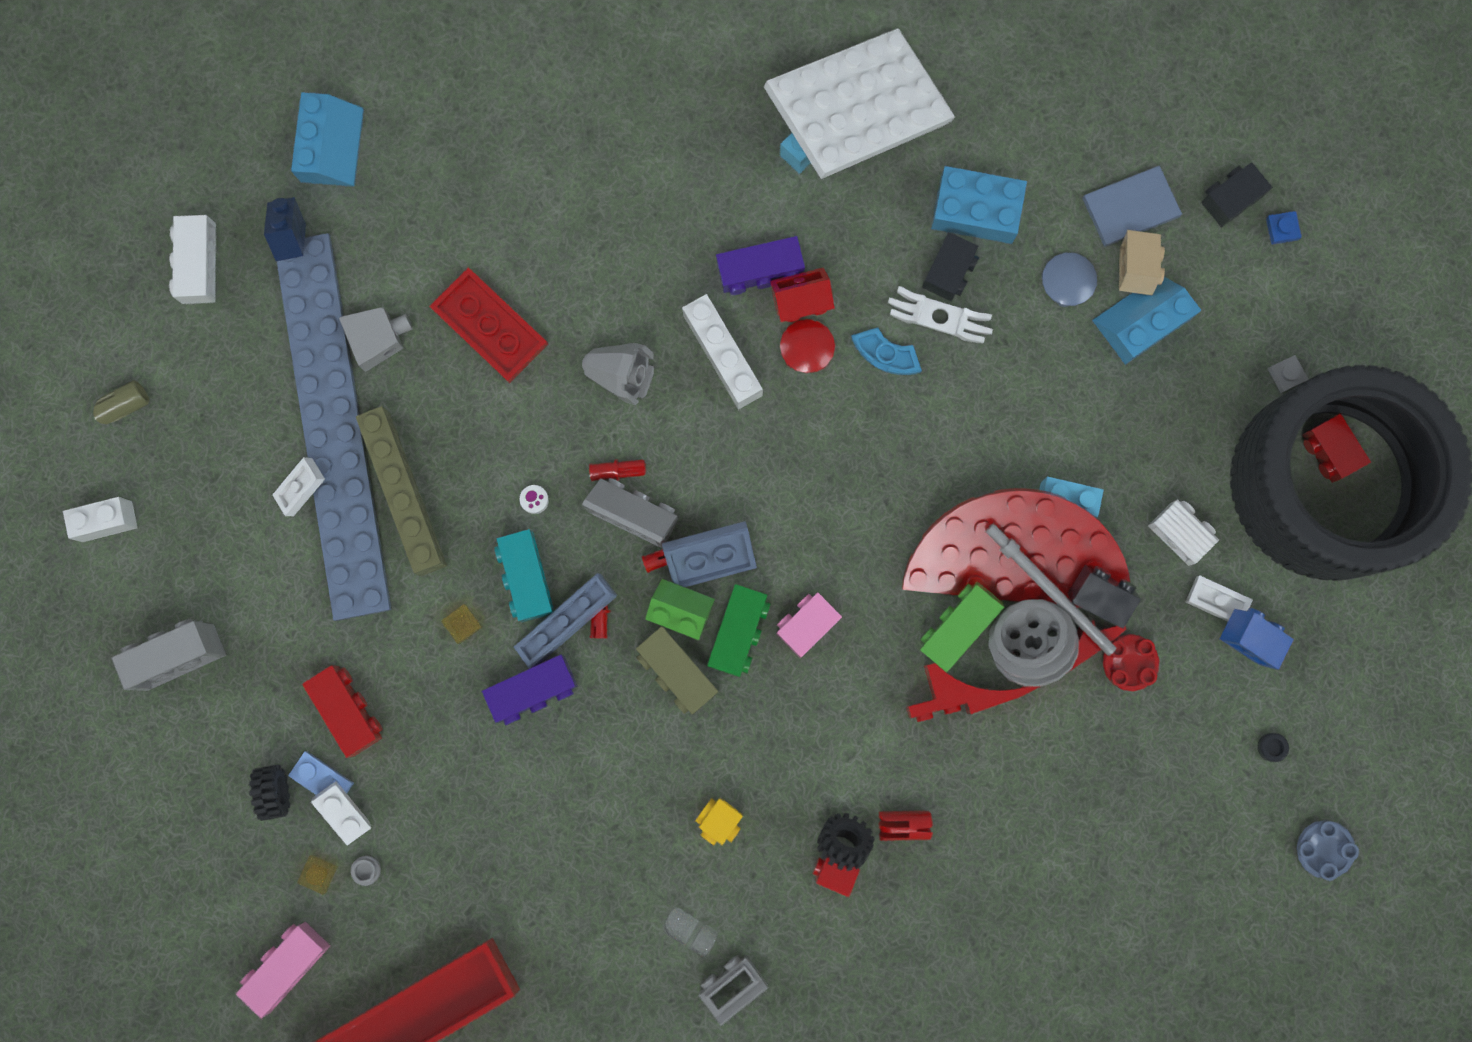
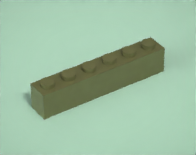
M381 406L355 416L413 573L418 576H424L446 567L445 558L390 413Z

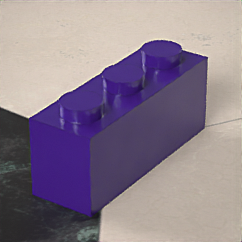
M797 236L716 254V263L723 292H730L731 295L742 294L746 292V288L757 286L758 289L771 287L770 281L805 271Z
M559 655L483 690L482 693L495 723L504 721L506 726L520 720V713L530 709L531 713H535L546 708V701L556 697L558 701L574 695L572 689L578 687L565 656Z

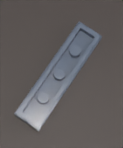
M597 573L514 646L515 650L529 669L539 665L616 598L617 594L604 577Z

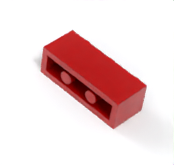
M331 665L302 685L346 758H350L381 740L382 736L379 732L382 731V727L374 716L370 717L365 710V707L368 705L360 692H354L350 685L353 679L344 667L340 669L339 666Z

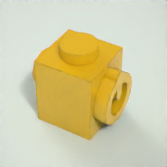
M711 798L695 821L700 824L699 828L703 830L700 835L713 845L716 842L723 845L726 840L731 843L741 828L737 824L743 817V814L722 798H719L717 801Z

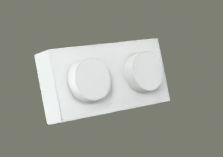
M303 457L273 493V497L285 516H294L325 478L312 458Z
M1202 576L1195 578L1186 599V603L1227 622L1234 609L1247 611L1253 601Z
M337 781L312 798L311 803L346 845H349L371 829L368 819Z

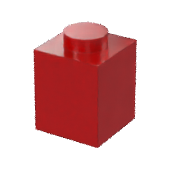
M818 858L812 873L817 876L815 879L816 884L850 897L860 869L856 870L853 867L852 871H847L846 866H844L842 870L837 869V863H834L833 866L828 864L829 858L825 860Z

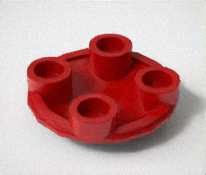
M810 319L796 321L788 326L782 334L780 342L781 356L786 365L795 371L802 373L818 372L826 368L833 358L835 350L834 337L828 327L819 321Z
M1127 634L1119 636L1111 642L1116 647V650L1109 656L1104 652L1103 668L1106 677L1113 685L1121 690L1137 691L1156 682L1160 661L1155 645L1151 640L1145 639L1140 635Z

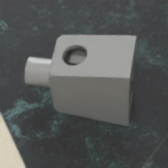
M376 308L339 318L357 364L364 371L370 370L402 350L403 346L398 335L413 329L406 314L391 319L390 314L385 308Z

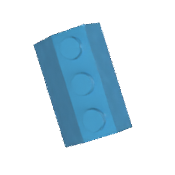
M301 92L291 172L300 182L342 186L355 185L364 112L362 107L329 94Z
M1164 277L1162 284L1157 285L1153 295L1131 293L1092 321L1126 365L1193 319L1201 309L1184 287Z

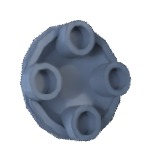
M1062 253L1053 257L1046 264L1042 273V284L1046 294L1060 306H1076L1084 303L1093 295L1097 286V274L1094 266L1086 257L1077 253Z
M1328 820L1317 821L1307 826L1299 836L1296 848L1298 859L1304 869L1313 876L1328 881L1334 880L1347 872L1359 855V849L1355 845L1349 831L1339 823Z

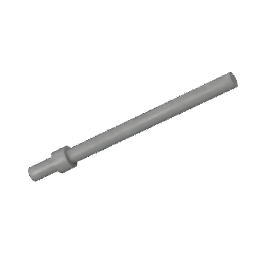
M994 523L987 528L985 532L1001 547L1000 551L1007 558L1011 557L1057 605L1070 615L1071 619L1108 656L1116 650V647L1021 552L1019 549L1020 545L1013 538L1009 539Z

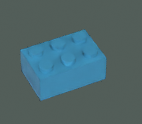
M945 166L940 178L931 229L1012 244L1018 234L1027 181Z

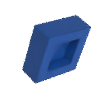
M1296 211L1269 215L1266 218L1271 244L1296 241L1301 238Z

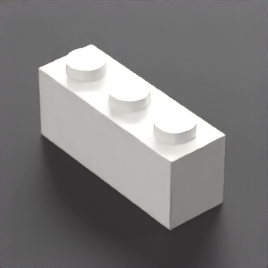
M207 215L173 216V226L170 228V237L173 242V253L170 254L173 279L169 283L172 297L182 304L215 303L216 223Z

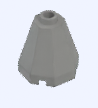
M637 343L594 348L585 355L582 368L584 374L589 379L624 402L636 405L639 402L636 399L637 397L644 398L647 395L654 374V366L649 365V359L653 360V352L645 345Z

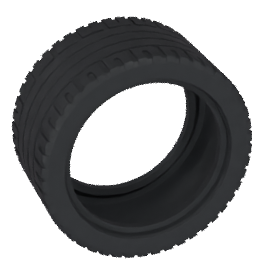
M1355 365L1353 367L1335 368L1318 374L1266 405L1260 410L1261 412L1252 418L1253 421L1245 427L1246 431L1241 434L1240 442L1236 444L1234 450L1236 453L1231 461V464H1233L1230 469V476L1232 477L1230 489L1233 491L1231 494L1232 501H1235L1236 506L1234 508L1236 514H1239V521L1246 528L1245 532L1247 535L1252 537V542L1257 547H1260L1266 556H1270L1271 560L1275 563L1282 564L1283 568L1293 570L1294 573L1299 575H1306L1308 578H1319V580L1326 581L1331 579L1332 581L1349 580L1395 570L1419 562L1420 559L1431 555L1433 551L1438 550L1442 546L1441 543L1446 542L1451 537V533L1455 532L1459 526L1458 522L1462 521L1465 515L1464 510L1468 508L1470 501L1468 497L1472 493V487H1470L1472 483V460H1470V447H1467L1466 444L1468 440L1461 431L1463 428L1460 422L1457 423L1453 411H1449L1448 405L1444 400H1440L1438 398L1439 395L1433 390H1428V386L1422 382L1418 383L1416 382L1417 379L1411 376H1404V373L1397 370L1393 372L1390 368ZM1313 414H1341L1365 423L1385 440L1396 458L1401 475L1399 506L1389 526L1371 542L1349 540L1328 531L1309 515L1296 494L1290 468L1292 447L1300 428Z

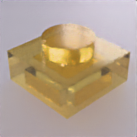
M463 604L441 621L457 644H461L483 628L466 604Z
M310 855L297 883L324 895L331 884L338 866Z

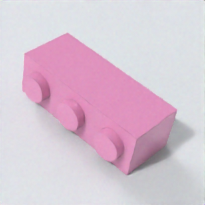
M306 922L298 926L293 924L281 936L284 941L277 949L273 946L261 958L263 962L261 967L257 971L252 969L240 982L243 986L236 995L261 1019L273 1011L331 946Z

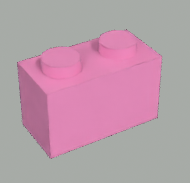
M819 593L814 597L808 594L797 605L800 610L793 617L787 614L777 624L780 628L777 635L799 658L812 648L842 618Z

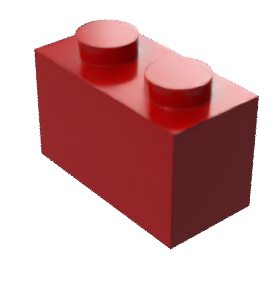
M824 267L770 281L774 305L780 322H794L804 316L812 314L821 315L828 310L835 309L830 279Z
M1341 414L1302 434L1305 439L1303 442L1304 447L1311 455H1315L1320 463V473L1326 479H1330L1332 483L1371 463Z

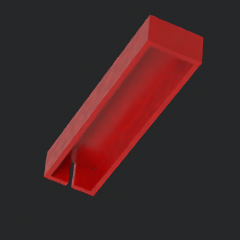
M492 937L313 1042H438L513 998L520 991V988Z

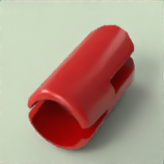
M879 811V819L881 820L879 821L880 841L931 840L933 832H930V827L933 824L930 811Z

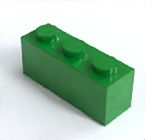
M737 584L734 585L707 665L708 667L739 678L742 672L748 674L753 657L748 656L751 645L757 647L762 630L757 629L760 618L766 619L771 603L766 602L767 594Z

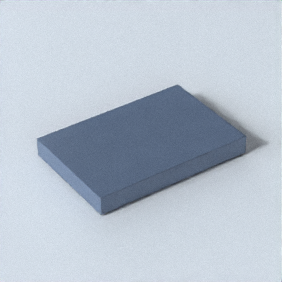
M1160 166L1086 194L1082 198L1104 247L1123 240L1127 230L1144 232L1177 219L1182 215Z
M746 521L662 543L672 582L682 587L757 568Z

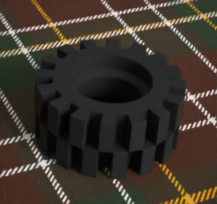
M281 765L255 768L250 774L252 780L249 781V786L251 787L249 795L252 796L251 806H254L253 812L257 814V819H260V821L286 817L289 813L290 794L288 793L287 775H284L285 770Z
M838 813L835 814L834 818L832 816L828 818L817 839V843H819L817 848L819 852L823 851L821 857L824 860L826 858L830 859L829 865L833 866L834 863H837V869L842 870L846 866L847 871H852L853 867L857 870L861 865H864L873 849L875 839L874 836H871V828L865 829L866 822H857L859 817L855 815L853 819H850L848 813H844L843 817ZM837 837L848 839L854 847L844 845Z

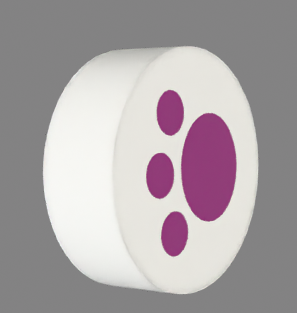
M530 485L520 494V504L528 513H541L548 506V494L538 485Z

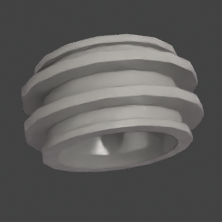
M1024 600L1010 605L996 617L989 630L988 646L997 669L1008 680L1022 686H1044L1058 681L1072 669L1078 657L1079 638L1070 615L1059 605L1045 600ZM1053 630L1058 634L1055 637H1050L1048 633ZM1020 633V637L1018 639L1013 640L1014 637ZM1019 652L1021 655L1016 657L1012 653Z

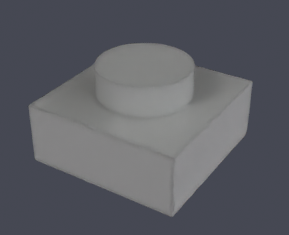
M1296 355L1268 368L1280 393L1309 380Z

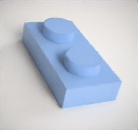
M308 751L303 753L288 775L315 795L335 781H337L346 794L354 784Z

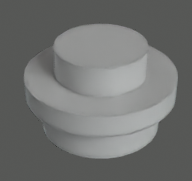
M372 856L359 857L351 867L353 880L362 886L371 885L376 882L381 873L379 862Z

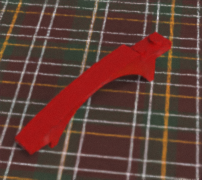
M1114 626L1100 631L1112 642L1126 630V626L1124 628ZM1078 627L1077 631L1079 638L1078 657L1072 669L1102 650L1080 627ZM934 663L924 666L933 700L907 706L906 710L908 717H916L917 722L934 718L932 712L944 710L946 715L961 711L960 705L964 704L967 714H973L1017 699L1041 686H1023L1005 691L981 689L955 679Z

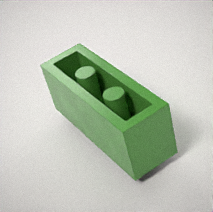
M978 581L973 587L968 584L958 595L961 601L955 608L949 605L941 614L939 619L942 623L936 629L930 627L920 639L923 642L920 650L945 672L950 670L1004 608V603Z

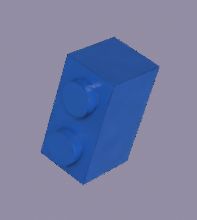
M1248 608L1247 611L1234 609L1220 640L1253 662L1279 670L1294 639L1283 632L1284 627L1266 621L1264 619L1265 615L1262 612L1253 608Z

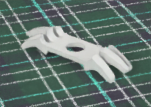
M900 286L897 293L909 301L917 303L910 304L889 298L888 303L906 313L913 314L911 316L893 309L891 310V316L908 324H918L954 335L961 340L975 343H984L985 338L963 332L964 330L976 334H992L993 329L967 320L968 318L976 321H990L992 314L978 313L967 308H958L926 298L925 295L912 293ZM942 309L948 314L947 322L944 324L934 322L932 313L935 310Z

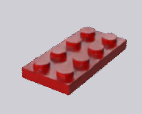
M469 267L429 306L509 384L548 345L547 341Z

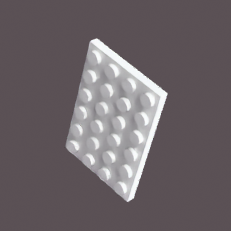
M899 29L767 80L764 85L766 92L821 179L951 122L955 117Z

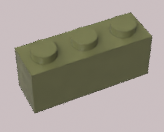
M662 626L636 648L640 653L636 657L646 670L652 667L658 674L655 681L665 692L670 689L677 698L674 700V703L684 714L689 711L694 715L719 693Z

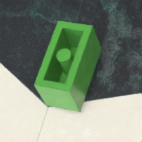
M661 579L651 599L645 619L699 640L710 616L715 599Z

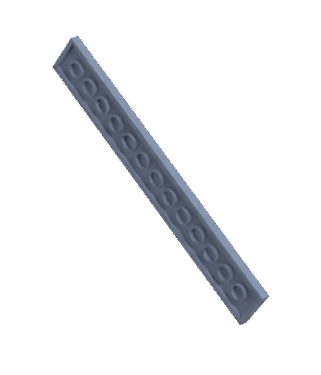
M329 234L307 237L304 242V255L302 257L277 261L307 456L314 460L325 478L313 494L333 620L339 621L390 611L392 609L365 444L355 417L360 414L348 340L339 319L343 317L331 237Z

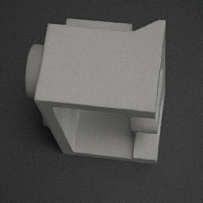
M736 955L724 965L725 972L718 977L712 974L700 985L703 989L700 991L699 997L714 1015L720 1026L768 988V983L747 955H744L741 959ZM745 970L753 981L718 1009L710 997Z

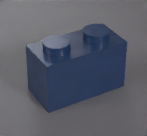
M295 197L287 199L277 198L272 202H267L264 236L275 261L302 257L304 255L306 225Z

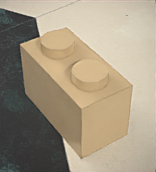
M1127 230L1120 246L1119 291L1153 295L1157 285L1162 284L1165 269L1161 268V263L1164 258L1165 248L1161 246V234Z

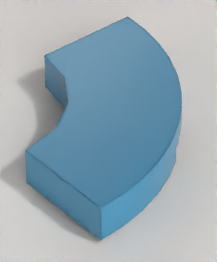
M878 327L851 336L859 353L876 368L898 375L921 373L922 370L913 345L900 346L891 343L883 337Z

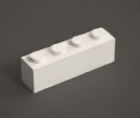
M707 294L682 307L685 320L738 410L762 397L763 389Z

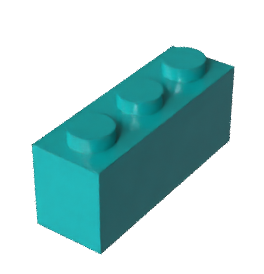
M528 529L496 538L498 546L494 547L498 563H503L505 573L502 574V581L506 591H511L513 601H509V607L513 618L517 617L518 621L523 623L553 613L554 607L534 533Z

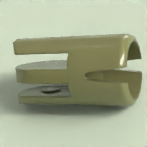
M133 380L100 397L94 406L93 415L95 420L101 424L113 423L148 405L149 397L142 385Z

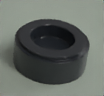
M1267 733L1258 741V752L1266 761L1280 762L1287 757L1289 744L1284 736L1278 733Z

